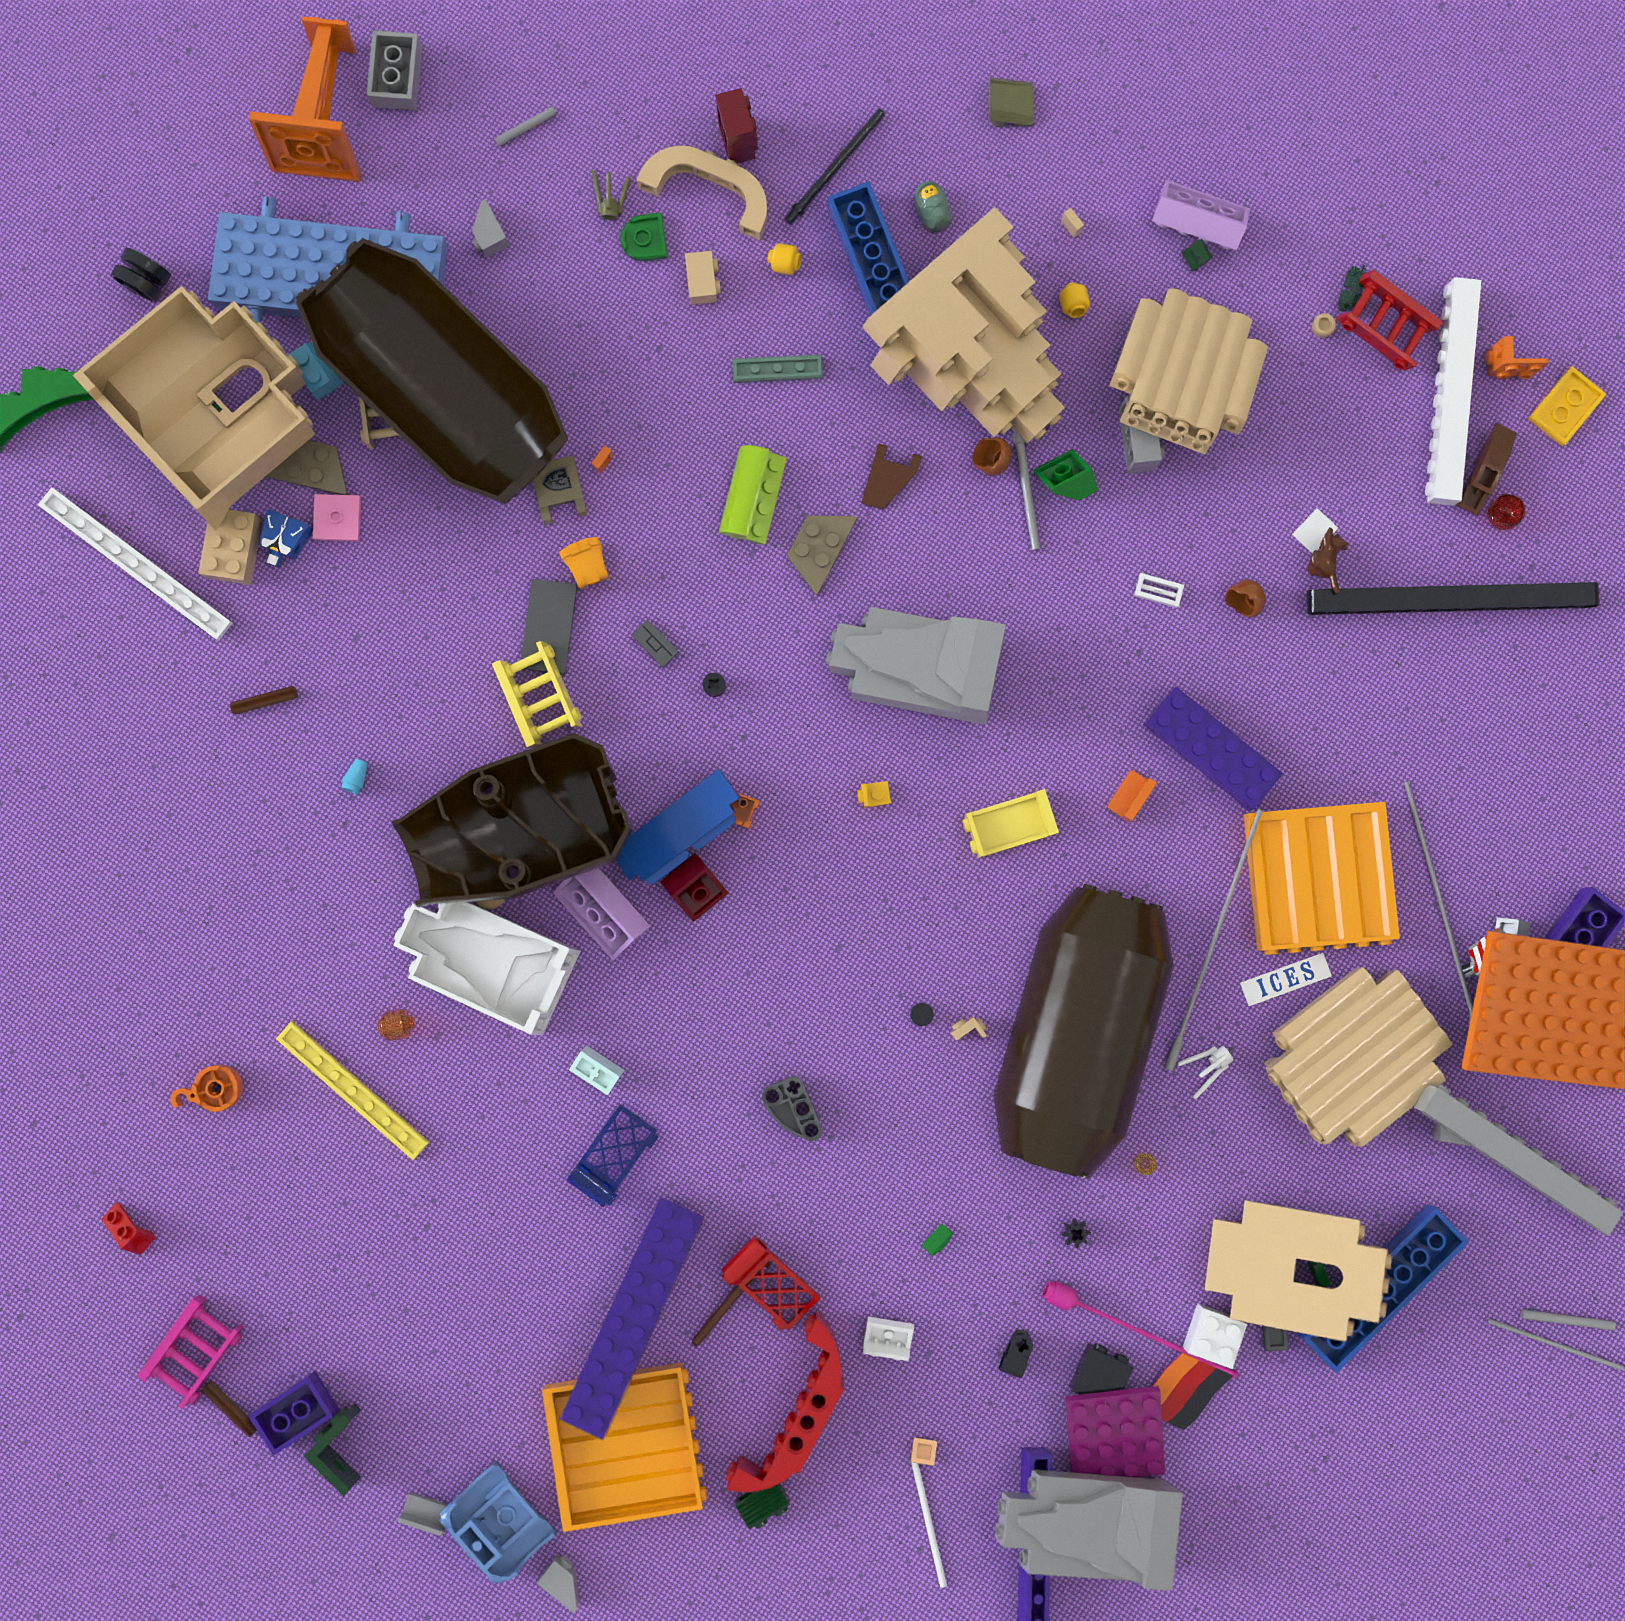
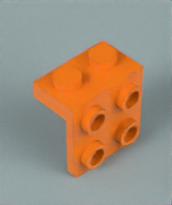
M1513 336L1502 337L1485 354L1488 376H1496L1497 379H1508L1511 376H1519V379H1529L1549 364L1548 358H1514Z

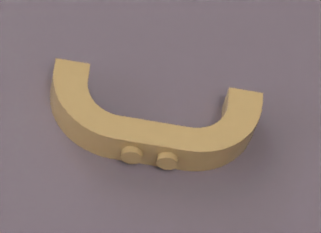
M673 146L654 154L642 167L636 179L638 189L659 197L664 184L671 176L683 172L694 174L739 194L746 203L745 212L739 223L740 233L759 241L761 240L768 217L766 196L759 181L750 172L739 167L736 162L718 158L711 151L704 152L690 146Z

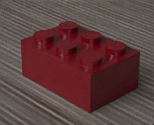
M742 88L716 94L718 125L728 159L737 164L755 159V150H758L757 126L755 118L751 116V105L748 95L744 96Z

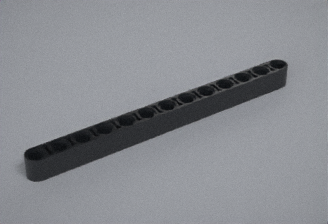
M1599 583L1339 588V594H1336L1333 589H1313L1307 591L1308 615L1573 609L1600 606Z

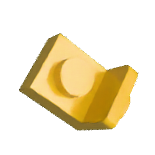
M888 781L864 783L860 785L861 789L857 790L858 802L863 803L864 808L891 804Z

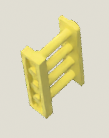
M542 641L536 643L539 652L518 662L510 664L507 661L499 660L492 663L524 742L529 748L542 745L540 741L541 735L569 722L571 727L579 728L582 726L580 722L582 719L581 713L577 707H574L554 661L555 652L550 644L548 645ZM541 660L544 661L548 670L547 673L522 685L516 684L513 677L516 672ZM550 681L553 682L557 691L556 694L530 706L525 705L522 698L524 693ZM558 702L562 703L565 715L541 726H534L531 719L533 714Z

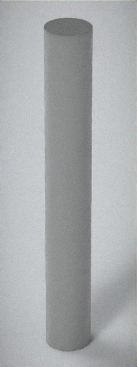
M552 106L499 135L494 140L499 147L557 114Z

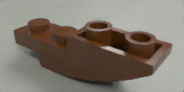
M1498 423L1494 424L1474 463L1476 467L1462 491V500L1455 506L1473 515L1479 514L1488 495L1493 494L1513 448L1516 432Z

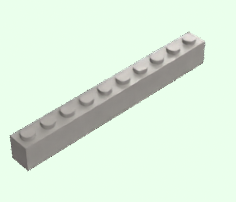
M1440 1084L1437 1087L1427 1085L1413 1108L1596 1231L1608 1236L1611 1234L1624 1213L1616 1208L1617 1203L1606 1196L1600 1197L1597 1195L1599 1193L1597 1189L1588 1184L1582 1185L1579 1183L1581 1179L1573 1173L1561 1171L1562 1166L1551 1159L1549 1161L1542 1158L1544 1154L1536 1148L1531 1147L1529 1149L1524 1146L1525 1141L1514 1134L1510 1136L1505 1133L1507 1129L1496 1122L1492 1124L1487 1121L1488 1116L1477 1109L1475 1111L1469 1109L1470 1104L1459 1097L1455 1099L1450 1096L1451 1091Z

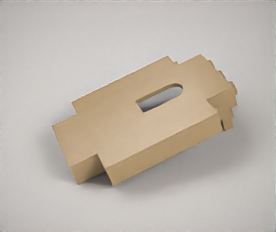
M1246 1200L1244 1202L1242 1223L1217 1218L1213 1220L1205 1290L1233 1295L1230 1319L1347 1341L1348 1336L1353 1335L1354 1322L1350 1321V1317L1379 1323L1380 1317L1385 1318L1386 1303H1382L1383 1293L1388 1294L1389 1279L1385 1278L1386 1269H1391L1392 1255L1388 1254L1387 1248L1372 1244H1359V1239L1364 1240L1365 1226L1361 1225L1362 1220ZM1296 1258L1337 1266L1343 1273L1342 1284L1337 1288L1330 1289L1294 1282Z

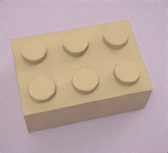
M228 510L217 530H214L207 522L198 574L206 579L251 585L263 519L255 513Z

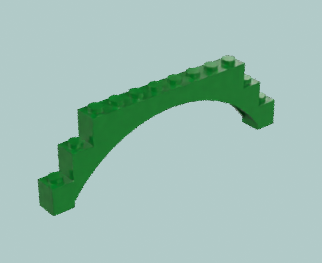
M33 366L32 369H23L21 392L9 391L7 394H0V453H2L3 446L15 434L41 416L66 405L94 400L73 376L76 372H69L63 368H54V371H50L38 366ZM212 404L218 412L222 411L219 405Z

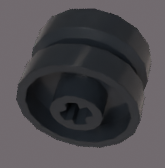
M126 247L120 256L121 261L126 266L115 265L110 276L132 293L156 303L161 295V290L155 284L166 286L171 274L152 259Z

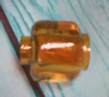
M404 1009L387 1011L378 1021L379 1033L388 1041L408 1038L415 1026L414 1018Z

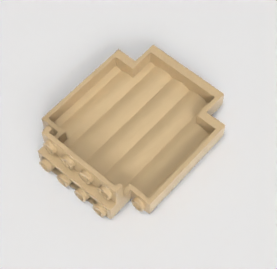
M1168 288L1161 305L1154 300L1141 298L1109 385L1131 394L1119 422L1202 454H1206L1209 447L1212 446L1220 428L1239 435L1246 423L1268 350V346L1262 341L1247 338L1253 320L1245 314L1231 312L1224 306L1210 304L1200 297L1189 296L1179 289Z
M1364 967L1353 969L1272 1032L1276 1037V1044L1286 1052L1280 1057L1268 1059L1264 1064L1270 1081L1274 1085H1278L1283 1099L1288 1104H1292L1297 1118L1308 1126L1311 1137L1317 1143L1329 1144L1345 1132L1344 1136L1351 1145L1363 1147L1417 1103L1428 1084L1437 1087L1438 1084L1441 1085L1446 1081L1443 1073L1433 1060L1453 1044L1447 1034L1439 1027L1433 1015L1425 1008L1420 997L1411 989L1406 978L1398 970L1388 971L1375 982Z

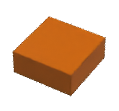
M604 445L591 463L593 469L600 474L614 456L611 449Z

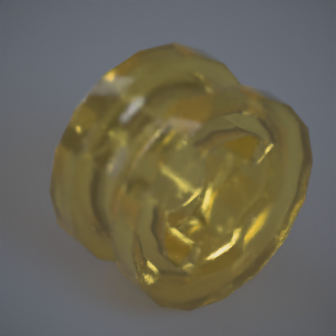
M1141 1153L1134 1160L1135 1169L1143 1175L1152 1174L1156 1169V1160L1147 1153ZM1143 1158L1151 1161V1165L1147 1166V1170L1139 1166V1163L1143 1162Z

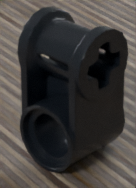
M1020 1329L1012 1333L1007 1348L1002 1355L999 1371L1020 1379L1023 1377L1033 1349V1343L1028 1332ZM1022 1339H1025L1026 1344H1022L1019 1347L1017 1341L1021 1342Z

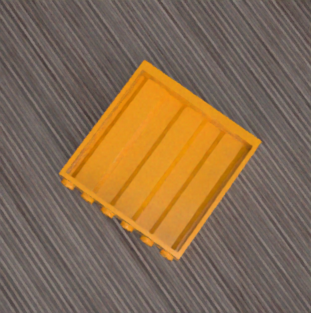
M1385 802L1261 813L1247 853L1257 951H1264V955L1279 954L1278 949H1287V953L1301 952V947H1310V951L1324 950V945H1332L1333 949L1347 948L1348 943H1355L1356 947L1370 946L1369 942L1378 941V945L1393 944L1392 940L1400 939ZM1256 813L1243 815L1246 842Z
M683 1362L636 1370L608 1434L603 1440L560 1420L577 1380L546 1384L543 1387L542 1393L563 1532L703 1509L704 1501H707L706 1486H701L700 1477H704L702 1462L698 1463L697 1454L700 1453L699 1440L694 1439L693 1430L697 1429L695 1415L691 1416L689 1407L693 1406L691 1392H687L686 1383H689L688 1369L683 1368Z

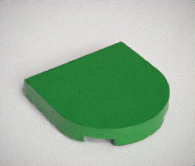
M662 212L632 217L625 224L620 233V241L624 252L630 258L637 261L668 258Z

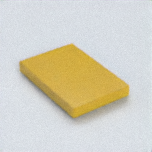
M1571 366L1527 419L1563 447L1607 393Z

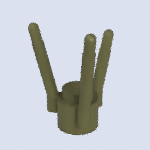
M592 170L598 214H601L600 217L605 220H617L618 215H622L630 177H626L619 203H617L615 198H611V173L607 172L606 198L602 202L597 174L595 170Z

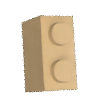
M712 251L685 253L691 305L718 302L717 294H721L720 280H715L714 272H719L717 258L712 257Z

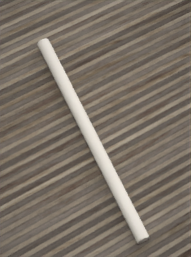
M911 1463L939 1584L943 1588L947 1586L919 1464Z

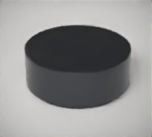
M918 1003L912 1007L910 1017L916 1025L926 1026L933 1020V1010L929 1005Z

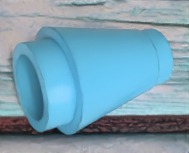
M355 759L341 780L343 783L341 788L358 795L359 791L363 790L368 763Z

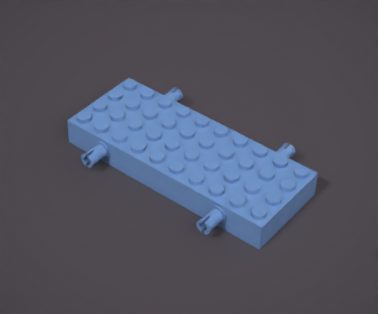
M267 196L262 199L261 216L219 212L208 301L216 309L222 310L235 301L239 307L244 305L253 315L252 318L256 322L261 323L262 314L302 318L296 304V296L303 289L306 288L308 290L311 286L315 287L319 281H326L331 276L330 272L336 265L340 264L342 266L346 262V249L354 241L358 243L362 238L417 259L444 285L448 244L444 236L408 233L411 214L403 211V215H401V211L396 212V224L393 231L275 218L278 201L272 197H269L268 200Z

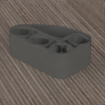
M789 1076L765 1087L762 1093V1100L771 1116L783 1128L808 1141H815L821 1136V1123L804 1082L800 1077ZM790 1081H795V1084L799 1082L800 1086L797 1092L793 1093V1090H788ZM772 1089L779 1093L778 1100L774 1102L766 1098L767 1091ZM798 1103H807L809 1111L806 1114L798 1113L796 1110ZM811 1123L818 1127V1132L812 1136L805 1132V1127Z

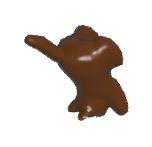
M1329 528L1320 543V550H1315L1310 557L1308 572L1311 576L1330 579L1331 588L1336 594H1339L1340 589L1335 573L1336 557L1338 552L1348 549L1347 545L1349 543L1345 542L1339 534L1333 535V529Z

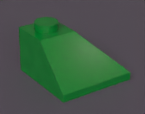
M1073 449L1033 469L1034 474L1053 494L1079 501L1098 491L1092 468Z

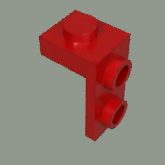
M115 1203L102 1218L103 1223L123 1250L141 1255L156 1238L152 1231L137 1227L120 1203Z

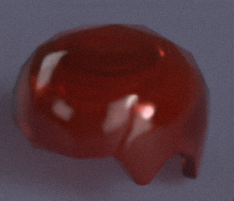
M1501 494L1490 504L1487 519L1492 526L1499 530H1511L1523 520L1526 506L1522 499L1514 494Z

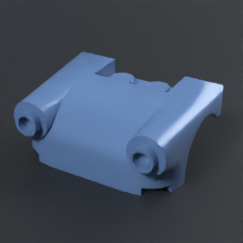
M496 1461L488 1466L440 1512L441 1524L449 1530L452 1537L494 1584L496 1582L502 1584L506 1580L509 1581L514 1578L527 1560L556 1535L554 1527L542 1514L539 1515L513 1485L508 1474Z

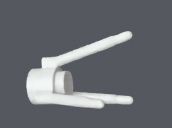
M1213 1046L1205 1052L1178 1062V1065L1182 1066L1211 1055L1209 1058L1211 1065L1201 1072L1199 1077H1204L1213 1069H1216V1071L1193 1095L1194 1099H1197L1224 1070L1229 1068L1228 1064L1233 1062L1231 1054L1224 1046L1218 1049Z

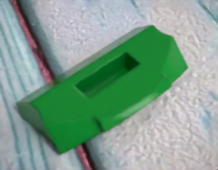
M941 1224L922 1244V1247L933 1256L948 1244L953 1232Z

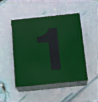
M1198 239L1182 252L1192 271H1197L1213 258L1203 239Z

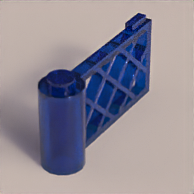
M620 1104L566 1181L603 1208L606 1204L611 1206L618 1196L615 1193L616 1189L646 1147L651 1149L659 1138L655 1135L657 1130ZM621 1111L629 1116L631 1126L617 1128L616 1117ZM632 1119L638 1122L639 1125H633ZM614 1123V1129L608 1130L611 1124ZM643 1126L651 1132L646 1140L636 1142L634 1128ZM631 1129L633 1142L620 1144L618 1131ZM615 1131L617 1145L603 1147L602 1137L604 1134ZM600 1141L601 1148L594 1149ZM641 1143H643L642 1146H641V1147L639 1148V1150L637 1151V1145H636V1144H641ZM634 1145L635 1156L630 1160L622 1161L620 1147ZM618 1148L620 1161L606 1164L604 1150ZM601 1151L602 1165L593 1166L586 1161L592 1152ZM630 1162L624 1170L623 1163ZM620 1164L622 1174L617 1181H614L608 1176L607 1166ZM604 1167L605 1173L600 1171L598 1168Z

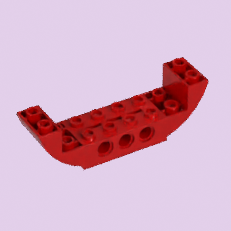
M816 1310L814 1316L810 1314L804 1324L806 1341L823 1349L817 1360L819 1362L817 1370H811L806 1381L807 1388L805 1391H800L795 1401L797 1403L795 1411H790L784 1422L786 1424L784 1432L777 1434L773 1443V1453L766 1455L762 1463L763 1468L740 1455L736 1462L734 1460L731 1461L725 1478L728 1481L727 1490L760 1491L783 1482L795 1472L800 1474L844 1391L839 1346L829 1323L818 1310ZM817 1394H820V1395H822L823 1397L817 1399V1398H815L814 1396L817 1395ZM804 1416H811L812 1418H810V1419H804L803 1417H804ZM793 1437H799L800 1439H799V1440H793L792 1438H793Z

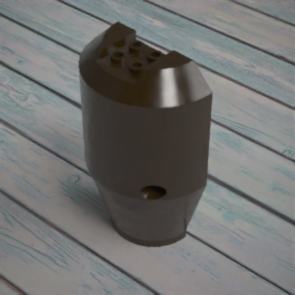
M575 733L472 769L403 817L391 821L392 826L399 834L406 848L417 879L420 900L415 901V906L420 908L428 904L514 899L619 861L633 831V827L628 814L616 798L618 795L613 783L617 778L603 745Z

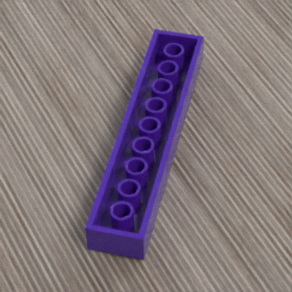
M660 1198L560 1420L603 1440L607 1436L703 1223L704 1216L665 1198Z

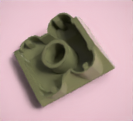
M989 77L988 114L990 121L995 127H1004L1007 123H1015L1018 127L1034 124L1032 82Z

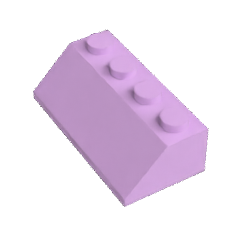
M1165 180L1152 221L1162 228L1170 227L1176 229L1180 234H1191L1197 236L1198 239H1203L1204 242L1211 241L1217 243L1224 249L1237 250L1248 224L1250 208Z
M599 868L564 880L553 892L613 961L650 927L646 920Z

